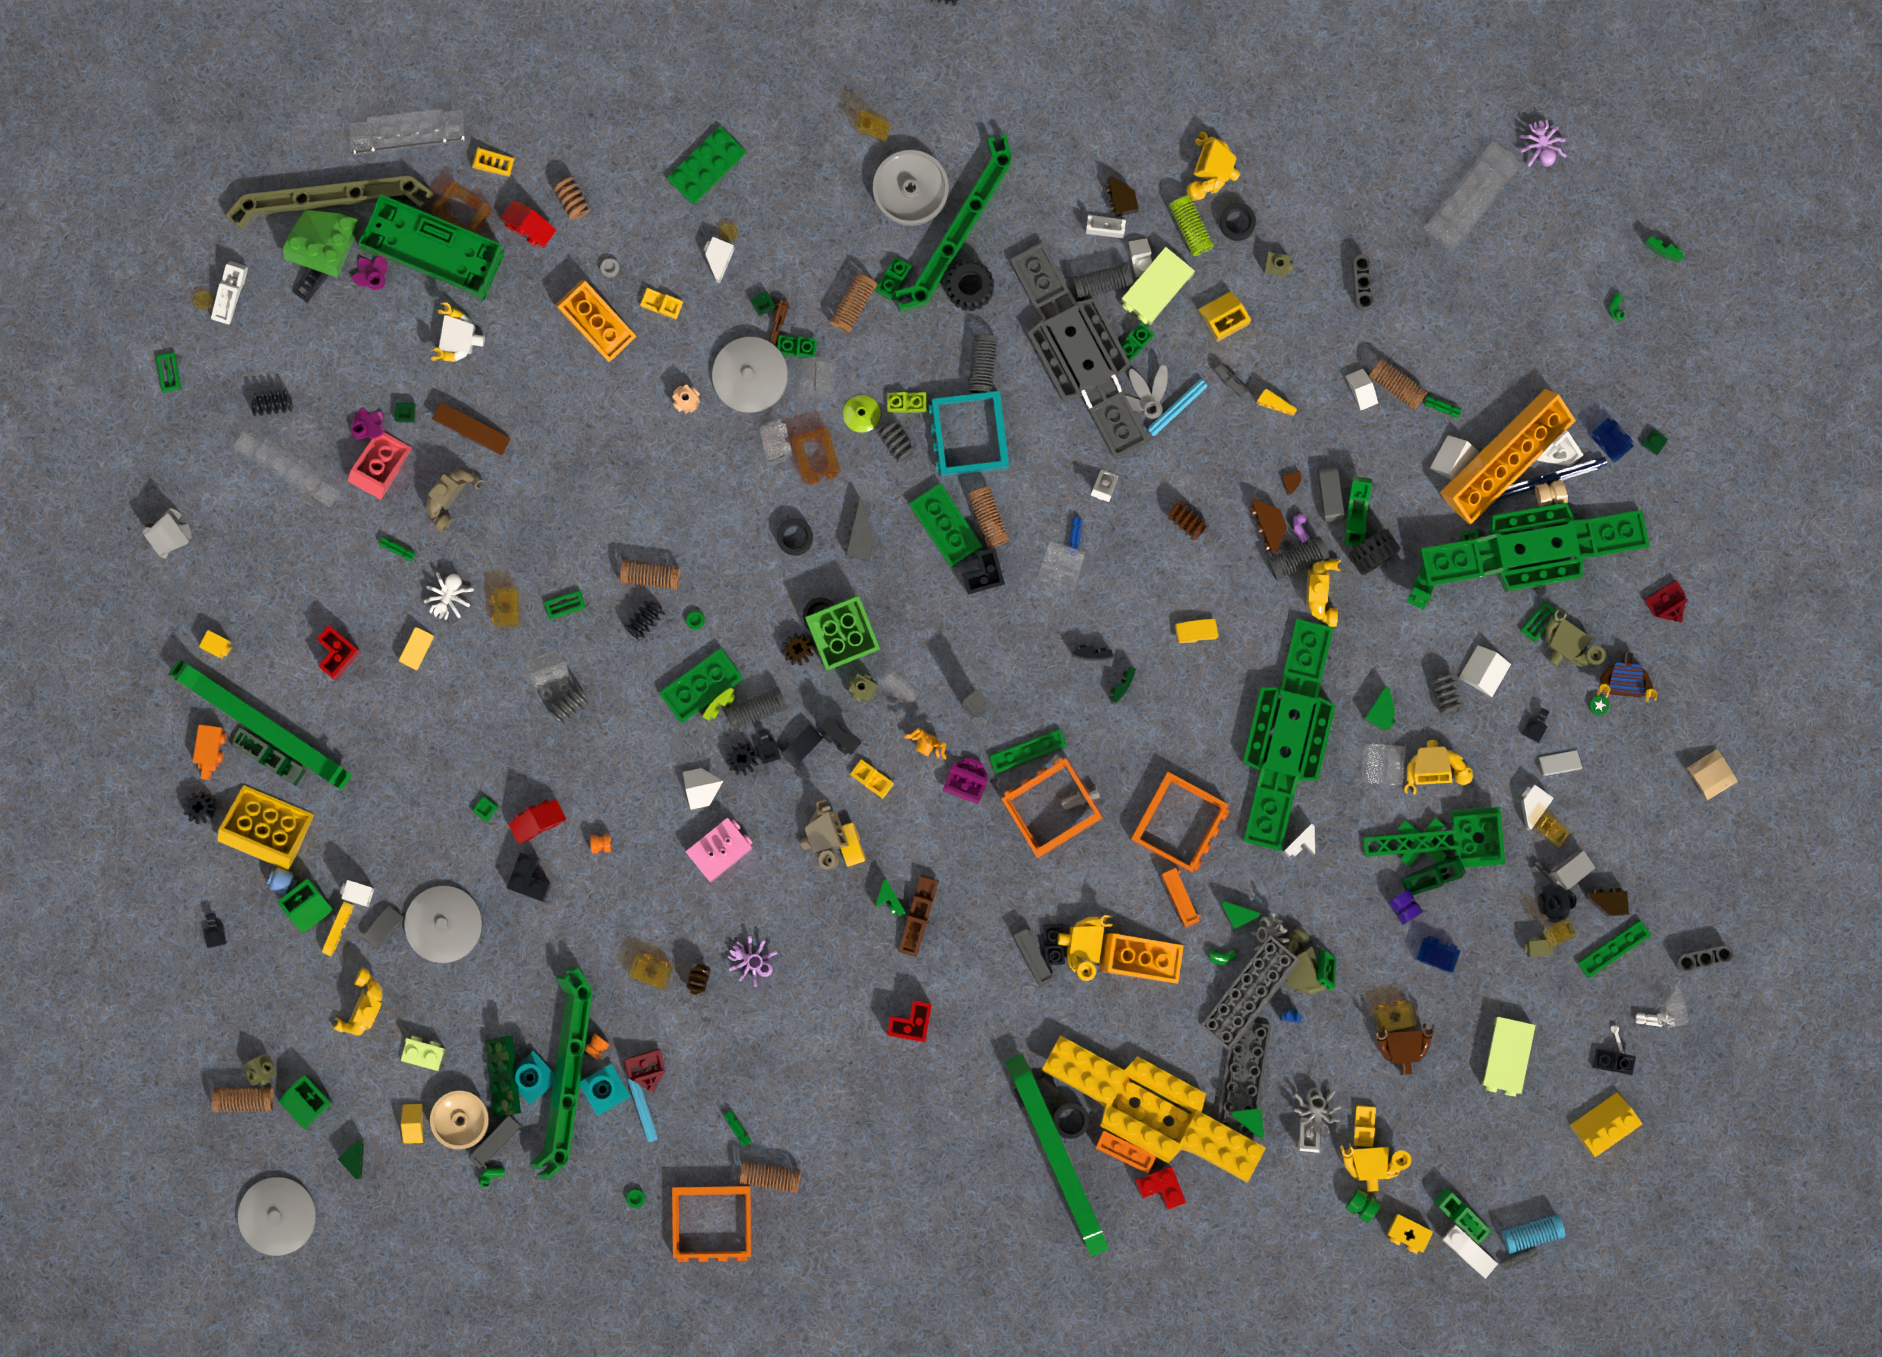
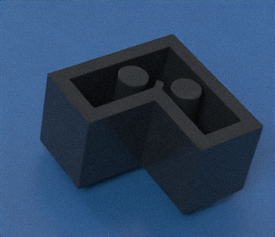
M990 546L975 550L980 569L962 574L967 594L1005 585L995 547Z
M520 852L507 889L545 903L551 884L534 878L540 860Z

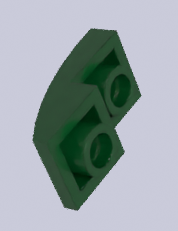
M1129 667L1128 671L1123 672L1121 682H1125L1124 685L1117 683L1116 688L1112 687L1109 697L1113 699L1112 704L1116 705L1125 695L1133 680L1136 668Z

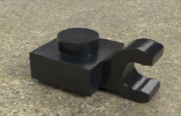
M1543 708L1536 720L1530 717L1522 735L1539 743L1548 727L1543 723L1550 711Z
M766 729L759 731L762 745L757 746L762 764L781 759L776 741H769Z
M216 913L206 914L209 928L204 929L207 948L226 945L224 925L218 926Z

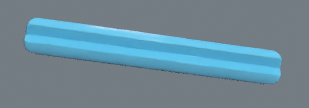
M1200 379L1148 427V432L1155 436L1207 388L1206 382Z
M627 1078L647 1141H655L658 1137L642 1088Z

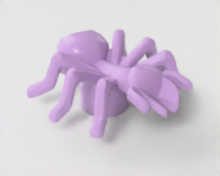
M1545 120L1546 127L1542 121H1539V127L1534 122V129L1532 124H1529L1531 131L1538 135V138L1532 135H1520L1521 139H1532L1538 142V144H1530L1520 150L1525 152L1536 147V153L1527 164L1528 167L1532 165L1537 156L1540 157L1539 160L1543 166H1552L1556 160V154L1553 150L1558 151L1564 158L1567 157L1561 148L1552 145V143L1558 141L1565 142V138L1558 137L1550 141L1548 140L1559 129L1558 126L1553 128L1547 136L1544 135L1549 127L1548 120Z
M748 936L749 954H746L744 945L737 941V944L742 948L732 946L736 951L730 950V953L736 958L728 956V958L732 961L743 959L744 962L729 967L728 970L739 969L747 964L745 971L738 981H742L750 969L752 970L754 987H757L756 972L761 977L770 976L773 972L772 964L763 960L776 955L777 951L760 957L759 953L765 944V940H762L758 950L752 955V937Z

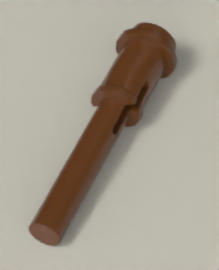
M778 300V303L775 304L777 307L772 320L774 325L769 342L774 346L777 342L780 327L784 325L787 310L790 309L789 303Z

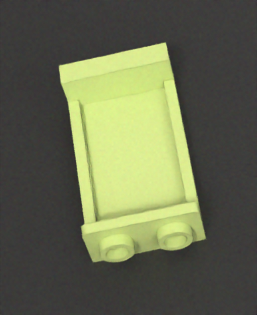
M1165 247L1121 300L1123 303L1122 307L1129 313L1133 311L1138 315L1137 319L1146 325L1147 323L1151 326L1155 318L1183 285L1190 280L1195 271Z
M1495 1017L1492 1042L1481 1086H1486L1485 1090L1496 1093L1497 1089L1504 1090L1505 1095L1516 1097V1093L1522 1094L1536 1025Z

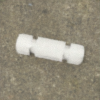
M1637 1013L1635 1018L1638 1024L1646 1023V1025L1664 1026L1666 1028H1673L1674 1018L1671 1017L1664 1018V1016Z

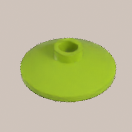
M854 396L847 401L843 408L844 422L855 432H868L879 423L881 416L880 407L869 396ZM861 409L865 411L863 416L858 414V411Z

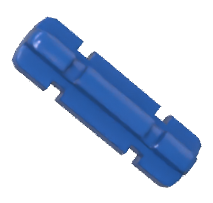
M1074 517L1072 519L1073 527L1071 528L1068 554H1078L1082 518Z

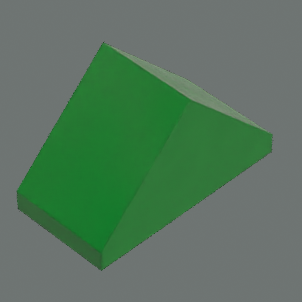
M1225 901L1221 904L1233 930L1258 918L1260 915L1259 912Z
M1261 1108L1233 1111L1230 1114L1260 1139L1264 1137Z

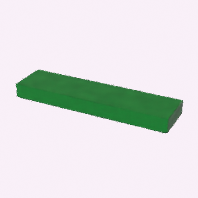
M1057 729L989 756L995 774L1065 748L1067 744L1061 729Z
M1639 920L1577 962L1587 979H1589L1652 935L1643 922Z

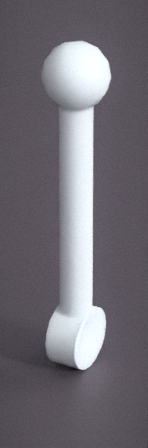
M1613 1025L1611 1026V1032L1615 1034L1620 1053L1624 1054L1618 1034L1619 1027Z

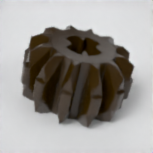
M794 633L795 640L788 636L787 640L790 644L784 642L782 644L783 647L788 648L782 650V654H788L785 657L786 661L792 658L791 665H794L796 660H798L799 666H802L801 659L808 663L809 659L806 655L810 657L814 655L808 651L814 649V645H808L811 642L810 638L804 641V634L798 639L797 633ZM797 645H801L802 653L795 654L794 646L797 648Z
M702 963L692 964L686 985L688 993L696 996H702L705 993L710 974L709 966Z

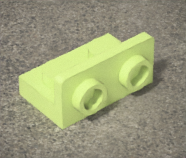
M411 1036V1039H405L406 1044L401 1061L439 1071L445 1050L441 1048V1043L430 1041L429 1044L422 1043L423 1038Z

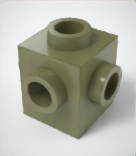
M863 673L862 676L857 674L856 678L852 677L847 687H849L848 692L851 694L850 697L857 702L863 700L869 704L878 685L872 682L873 678ZM859 686H864L865 689H864V690H859L858 687H859Z
M267 1054L254 1058L242 1066L252 1087L258 1084L261 1087L272 1082L270 1078L277 1075L274 1065Z

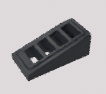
M308 268L292 292L308 303L329 275L322 273L320 276L314 269ZM313 275L315 278L318 279L317 282L312 280L309 276ZM305 281H308L310 284H312L313 288L311 289L306 284H304ZM301 286L309 292L306 297L298 291Z

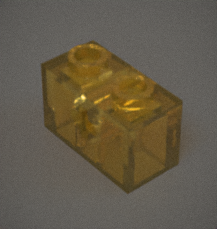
M494 588V594H491V604L495 605V613H492V624H495L497 629L520 628L519 589ZM504 604L510 607V609L506 610V613L501 609L504 607Z
M642 953L641 956L636 955L628 976L665 991L673 973V969L670 968L671 964L662 960L659 963L652 961L653 957ZM652 966H655L654 970L657 971L656 975L652 974L651 976H648L649 972L646 971L647 968H652Z
M1406 1000L1397 1001L1395 1006L1388 1007L1387 1004L1376 1006L1377 1010L1372 1011L1378 1033L1383 1031V1026L1388 1032L1417 1025L1412 1002L1407 1003ZM1392 1011H1394L1395 1014L1399 1015V1017L1396 1018V1022H1394V1019L1389 1018V1015L1392 1014Z

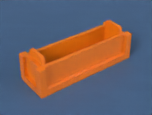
M1174 868L1161 874L1182 924L1186 928L1199 922L1201 914L1197 916L1179 876L1181 870L1177 871Z
M1103 1130L1095 1147L1146 1173H1149L1156 1158L1151 1153Z

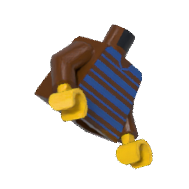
M1623 652L1622 663H1613L1600 676L1597 695L1599 696L1601 692H1604L1606 698L1609 694L1640 698L1645 696V701L1648 702L1649 697H1653L1654 701L1657 700V691L1654 690L1652 681L1647 671L1642 668V665L1633 664L1634 653Z

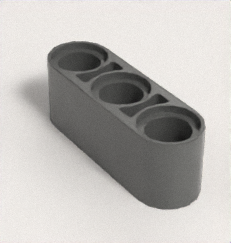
M1360 254L1355 257L1352 263L1354 299L1356 308L1359 311L1365 312L1371 308L1374 301L1370 258L1365 254ZM1357 261H1364L1366 263V267L1359 268L1357 266ZM1364 279L1368 285L1361 287L1358 284V280ZM1366 298L1369 304L1364 306L1360 303L1359 299Z
M1338 467L1318 468L1320 494H1322L1323 498L1321 499L1322 510L1325 513L1324 522L1344 520V509Z
M1724 945L1684 954L1676 959V967L1681 972H1688L1727 963L1733 958V950L1729 946ZM1721 949L1727 952V958L1725 960L1719 957V951ZM1703 953L1709 958L1707 964H1703L1700 961V956ZM1683 958H1687L1690 961L1688 968L1682 966L1681 961Z

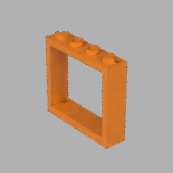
M1061 757L1054 761L1053 767L1048 770L1046 767L1036 773L1037 777L1032 780L1030 777L1020 783L1021 787L1016 790L1014 787L1004 793L1005 797L1001 799L1037 858L1050 852L1105 817L1069 758L1063 759ZM1066 767L1094 814L1040 847L1012 800Z
M1167 772L1134 832L1131 841L1192 873L1193 870L1197 871L1202 863L1199 860L1202 853L1207 854L1212 844L1208 843L1212 836L1216 837L1221 828L1218 824L1221 819H1226L1230 811L1227 809L1229 804ZM1170 782L1220 808L1190 865L1141 839Z
M751 1186L672 1187L673 1258H677V1262H689V1258H697V1262H708V1258H716V1261H728V1257H736V1261H747V1257H752ZM745 1194V1251L680 1252L679 1195Z

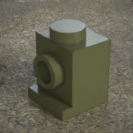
M1268 252L1264 274L1287 277L1288 272L1292 273L1293 261H1290L1291 256ZM1282 261L1283 266H1277L1276 262Z
M1552 935L1546 936V940H1543V936L1531 937V941L1523 943L1524 953H1528V957L1554 955Z

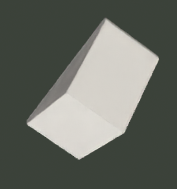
M1363 369L1345 376L1360 411L1378 404L1373 382Z

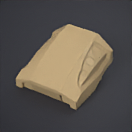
M1718 749L1685 768L1687 772L1689 771L1694 782L1697 783L1706 801L1738 782Z

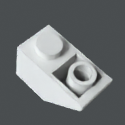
M347 880L346 884L343 883L341 887V899L369 907L374 889Z

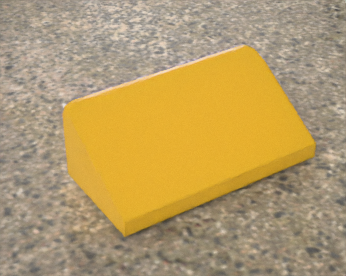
M415 627L399 662L418 670L434 636Z

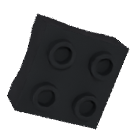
M831 716L821 727L822 737L829 743L832 741L837 743V749L845 755L847 753L852 755L861 744L858 737L842 731L838 727L836 720Z

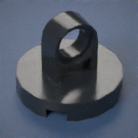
M1554 883L1544 886L1542 888L1544 889L1538 897L1540 912L1549 918L1547 919L1549 922L1556 923L1565 920L1569 915L1570 909L1576 906V895L1573 892H1566L1559 884Z

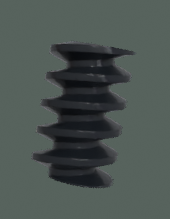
M279 389L276 390V395H273L270 390L268 396H265L264 392L261 391L260 397L254 392L251 399L254 417L257 411L260 416L264 415V411H266L267 415H271L272 409L275 414H278L280 409L282 413H286L287 407L290 412L293 411L291 395L287 389H284L282 395Z
M652 601L651 603L643 602L646 608H638L641 614L634 613L636 620L629 619L631 626L624 625L625 630L638 641V637L645 638L643 631L650 632L648 625L655 627L653 619L661 620L658 616L659 613L662 615L666 614Z

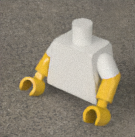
M440 303L445 306V310H438V313L447 314L448 316L444 315L439 348L431 350V352H436L437 357H431V360L441 359L443 361L456 362L465 358L467 354H471L473 345L483 347L485 335L475 334L476 328L472 320L463 312L452 308L448 303Z

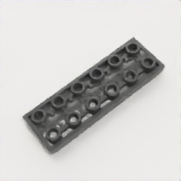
M1270 935L1205 1019L1201 1027L1230 1051L1288 978L1300 959Z
M1256 1022L1251 1024L1235 1047L1227 1052L1217 1115L1218 1122L1251 1140L1254 1139V1133L1230 1114L1233 1111L1259 1108L1271 1025Z

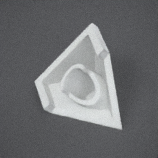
M1565 430L1537 460L1569 467L1573 466L1583 454L1569 432Z
M702 768L683 772L690 809L710 806L723 780Z

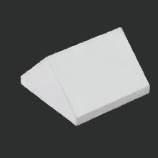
M1448 435L1430 469L1453 480L1480 452L1468 441Z
M1477 645L1459 679L1493 697L1511 664L1497 652Z

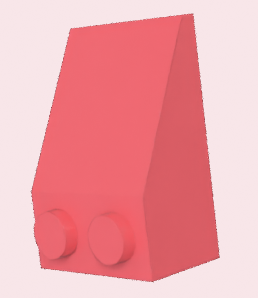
M384 432L381 436L370 441L352 467L348 482L381 500L391 486L412 447Z

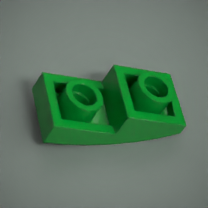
M1651 236L1644 244L1657 255L1673 262L1679 263L1685 257L1678 246L1670 244L1665 248L1664 243L1657 237Z
M895 257L876 287L875 292L891 301L895 296V291L900 288L912 266Z
M1142 322L1120 344L1129 362L1155 336Z
M778 336L777 348L783 356L815 358L817 339Z

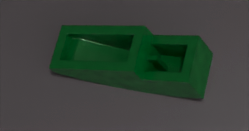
M1458 855L1403 877L1401 881L1405 890L1409 889L1412 895L1442 887L1445 883L1461 879L1466 871Z

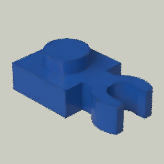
M1286 1009V1013H1281L1280 1021L1301 1023L1302 1015L1297 1014V1010Z

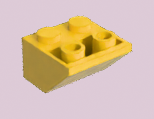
M1231 291L1198 309L1216 342L1248 326L1251 322V318L1244 306Z

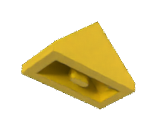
M403 1104L401 1117L403 1143H423V1104Z

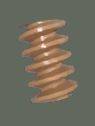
M574 176L562 180L554 188V192L559 193L558 199L562 200L561 205L565 207V212L569 213L568 218L570 220L579 219L591 211V209L585 210L588 203H581L585 197H578L581 189L574 190L578 184H571Z

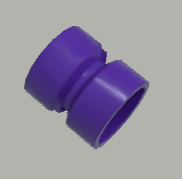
M1409 889L1388 902L1393 911H1398L1397 917L1402 925L1423 913L1420 905L1413 902L1414 896Z

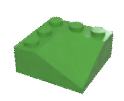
M305 210L290 232L283 247L284 259L338 278L359 230L358 220L340 213Z
M858 594L805 617L826 671L880 650Z

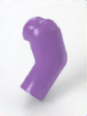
M1299 513L1293 517V531L1303 543L1309 539V535L1302 526V523L1306 522V517L1303 513Z

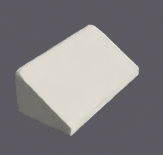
M1577 750L1539 757L1543 776L1582 769Z

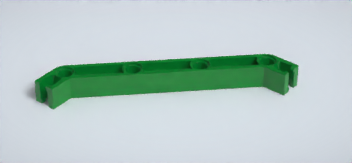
M1006 134L1001 135V139H999V143L1003 142L1005 150L998 152L995 151L993 145L995 137L988 138L987 143L992 159L915 286L895 291L897 301H900V297L912 296L913 302L904 305L901 302L898 303L900 313L924 307L929 303L1011 168L1012 155ZM1000 157H1004L1008 162L1002 165L997 160ZM973 202H977L980 204V208L974 210L970 205ZM949 247L953 250V253L946 255L943 253V249ZM921 292L926 297L923 300H917L915 295Z
M178 659L168 673L175 680L341 791L351 778V773L182 660Z
M569 967L565 970L566 974L570 973L574 981L573 984L569 981V975H559L556 978V981L566 994L545 1147L544 1151L529 1163L533 1169H541L543 1164L548 1163V1166L542 1172L537 1173L539 1179L549 1180L568 1163L570 1157L592 1001V988L578 967ZM579 989H581V995H580V996H578V990H579ZM573 1043V1050L571 1051L570 1045ZM564 1097H565L566 1103H565V1105L563 1106L562 1101H563V1099H564ZM558 1153V1158L555 1161V1154Z
M1023 1053L1005 1060L1009 1073L1090 1256L1093 1257L1108 1250L1109 1248Z

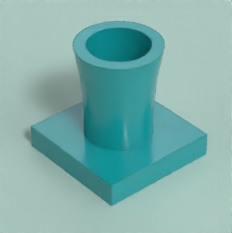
M534 1050L516 1066L515 1080L519 1093L529 1105H532L553 1086L555 1073ZM528 1074H532L534 1076V1079L532 1081L527 1080Z
M612 1063L580 1081V1087L597 1116L631 1097ZM601 1086H605L607 1088V1091L605 1093L600 1092Z

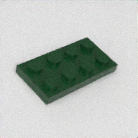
M513 1036L485 1040L494 1117L520 1114L519 1089L515 1080L517 1071Z

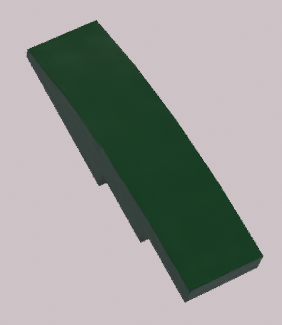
M239 728L230 742L231 745L294 786H297L306 772L304 768L242 728Z

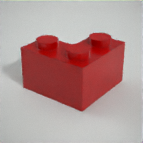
M514 200L500 218L505 222L504 226L511 232L515 231L522 237L526 236V241L533 247L538 245L544 248L557 231L533 209Z
M329 625L316 639L330 651L318 667L334 681L342 675L361 653Z
M548 799L537 804V807L531 805L524 809L525 813L521 812L513 817L514 820L508 825L518 845L535 838L544 831L557 827L567 820L557 799L550 802Z
M913 1001L910 1020L890 1016L887 1036L925 1043L932 1004Z
M1172 1166L1135 1180L1142 1198L1160 1192L1167 1210L1186 1203Z

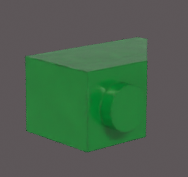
M1388 686L1383 689L1364 719L1383 732L1386 728L1390 730L1396 721L1393 719L1395 709Z

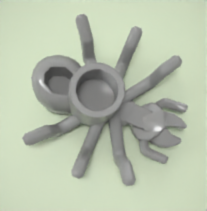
M1274 912L1272 917H1262L1259 921L1260 928L1258 931L1250 933L1253 936H1257L1260 942H1265L1270 935L1279 942H1289L1288 938H1278V936L1286 933L1288 930L1283 928V922L1276 918ZM1262 945L1257 946L1255 951H1258Z
M1318 1088L1309 1089L1305 1099L1307 1104L1303 1103L1302 1097L1295 1093L1294 1096L1299 1100L1300 1106L1307 1108L1308 1111L1301 1112L1300 1109H1294V1112L1298 1113L1299 1116L1312 1114L1306 1120H1302L1300 1125H1307L1312 1119H1315L1309 1128L1311 1135L1313 1134V1127L1316 1134H1319V1128L1322 1133L1325 1132V1129L1329 1133L1328 1125L1321 1118L1330 1124L1340 1121L1338 1118L1329 1119L1322 1114H1332L1335 1110L1341 1109L1340 1105L1333 1107L1331 1110L1324 1109L1335 1094L1334 1090L1325 1100Z

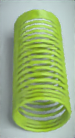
M1186 195L1171 202L1169 207L1172 210L1173 216H1175L1174 219L1178 222L1177 225L1181 228L1180 231L1184 234L1183 237H1185L1186 243H1188L1187 246L1191 249L1192 256H1197L1201 254L1199 252H1206L1213 248L1214 244L1211 241L1212 239H1209V233H1206V227H1203V221H1200V215H1197L1199 212H1196V206H1193L1194 203H1192L1191 195Z

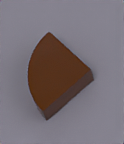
M1300 470L1282 476L1288 495L1292 494L1300 484Z

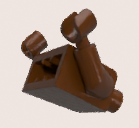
M1426 1023L1423 1024V1031L1387 1033L1383 1026V1031L1378 1033L1377 1028H1375L1374 1032L1377 1036L1378 1050L1385 1060L1390 1061L1391 1064H1400L1401 1075L1412 1074L1411 1063L1420 1062V1059L1425 1057L1430 1048L1432 1036L1435 1033L1434 1024H1432L1430 1030L1426 1029Z

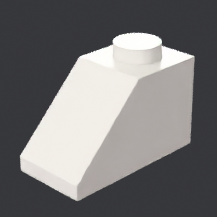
M712 237L711 242L707 241L704 251L706 252L705 255L715 280L720 283L734 252V245Z
M1533 785L1531 788L1528 786L1521 795L1524 797L1521 803L1527 830L1533 828L1554 799L1536 785Z

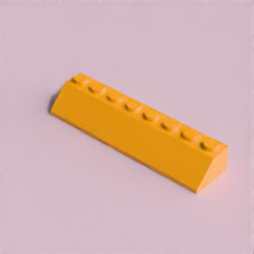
M1544 389L1440 492L1447 504L1468 524L1471 525L1576 421L1559 394Z

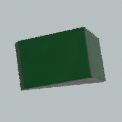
M357 1140L337 1158L355 1179H362L364 1140Z

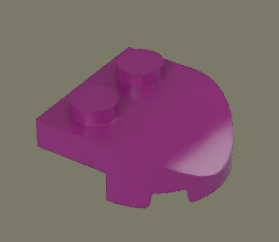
M965 758V760L955 762L950 770L943 791L979 805L988 781V773H986L984 765L972 758Z

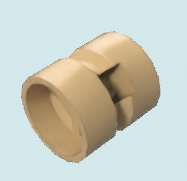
M1563 480L1553 481L1550 486L1547 483L1535 486L1539 507L1550 506L1553 503L1555 505L1568 503L1567 491Z

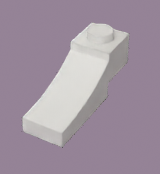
M232 261L226 264L211 319L228 325L231 323L238 297L245 283L248 266Z
M1453 1225L1441 1239L1485 1279L1498 1265L1456 1225Z

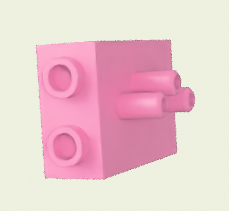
M728 818L725 819L686 851L710 883L752 850L750 845L753 842L746 834L744 836L738 831L740 826L734 819L732 821Z

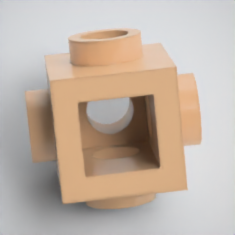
M687 384L684 387L681 385L673 392L672 398L674 402L672 404L679 412L683 411L685 414L688 412L692 413L699 407L700 400L698 396L700 394L693 386L689 388ZM687 394L689 399L685 401L682 397Z

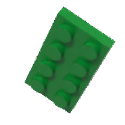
M719 126L666 179L694 206L747 152Z
M941 483L909 503L910 508L950 568L975 553V550L983 547Z
M720 648L659 692V694L679 722L683 724L711 704L724 691L733 688L744 679Z

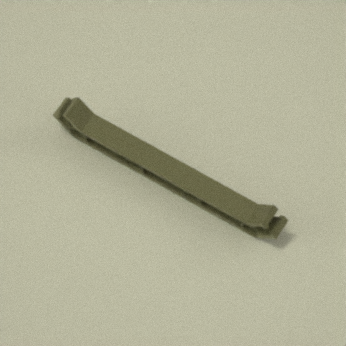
M401 176L246 194L239 198L225 216L231 223L236 224L243 231L255 216L377 202L380 194L394 200L408 199L423 211L427 204L422 201L419 202L414 196L418 191H422L426 194L427 198L432 200L434 194L415 178ZM410 183L414 185L412 190H404L407 184ZM360 190L359 196L352 197V191ZM307 196V200L304 203H298L299 197ZM247 202H253L251 209H245ZM240 211L245 213L240 222L233 220Z

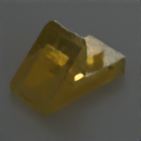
M860 110L855 125L859 135H869L882 142L887 141L891 128V123L864 110Z
M1547 812L1544 813L1534 829L1535 833L1544 836L1559 848L1570 833Z
M1569 918L1543 930L1550 948L1577 936Z

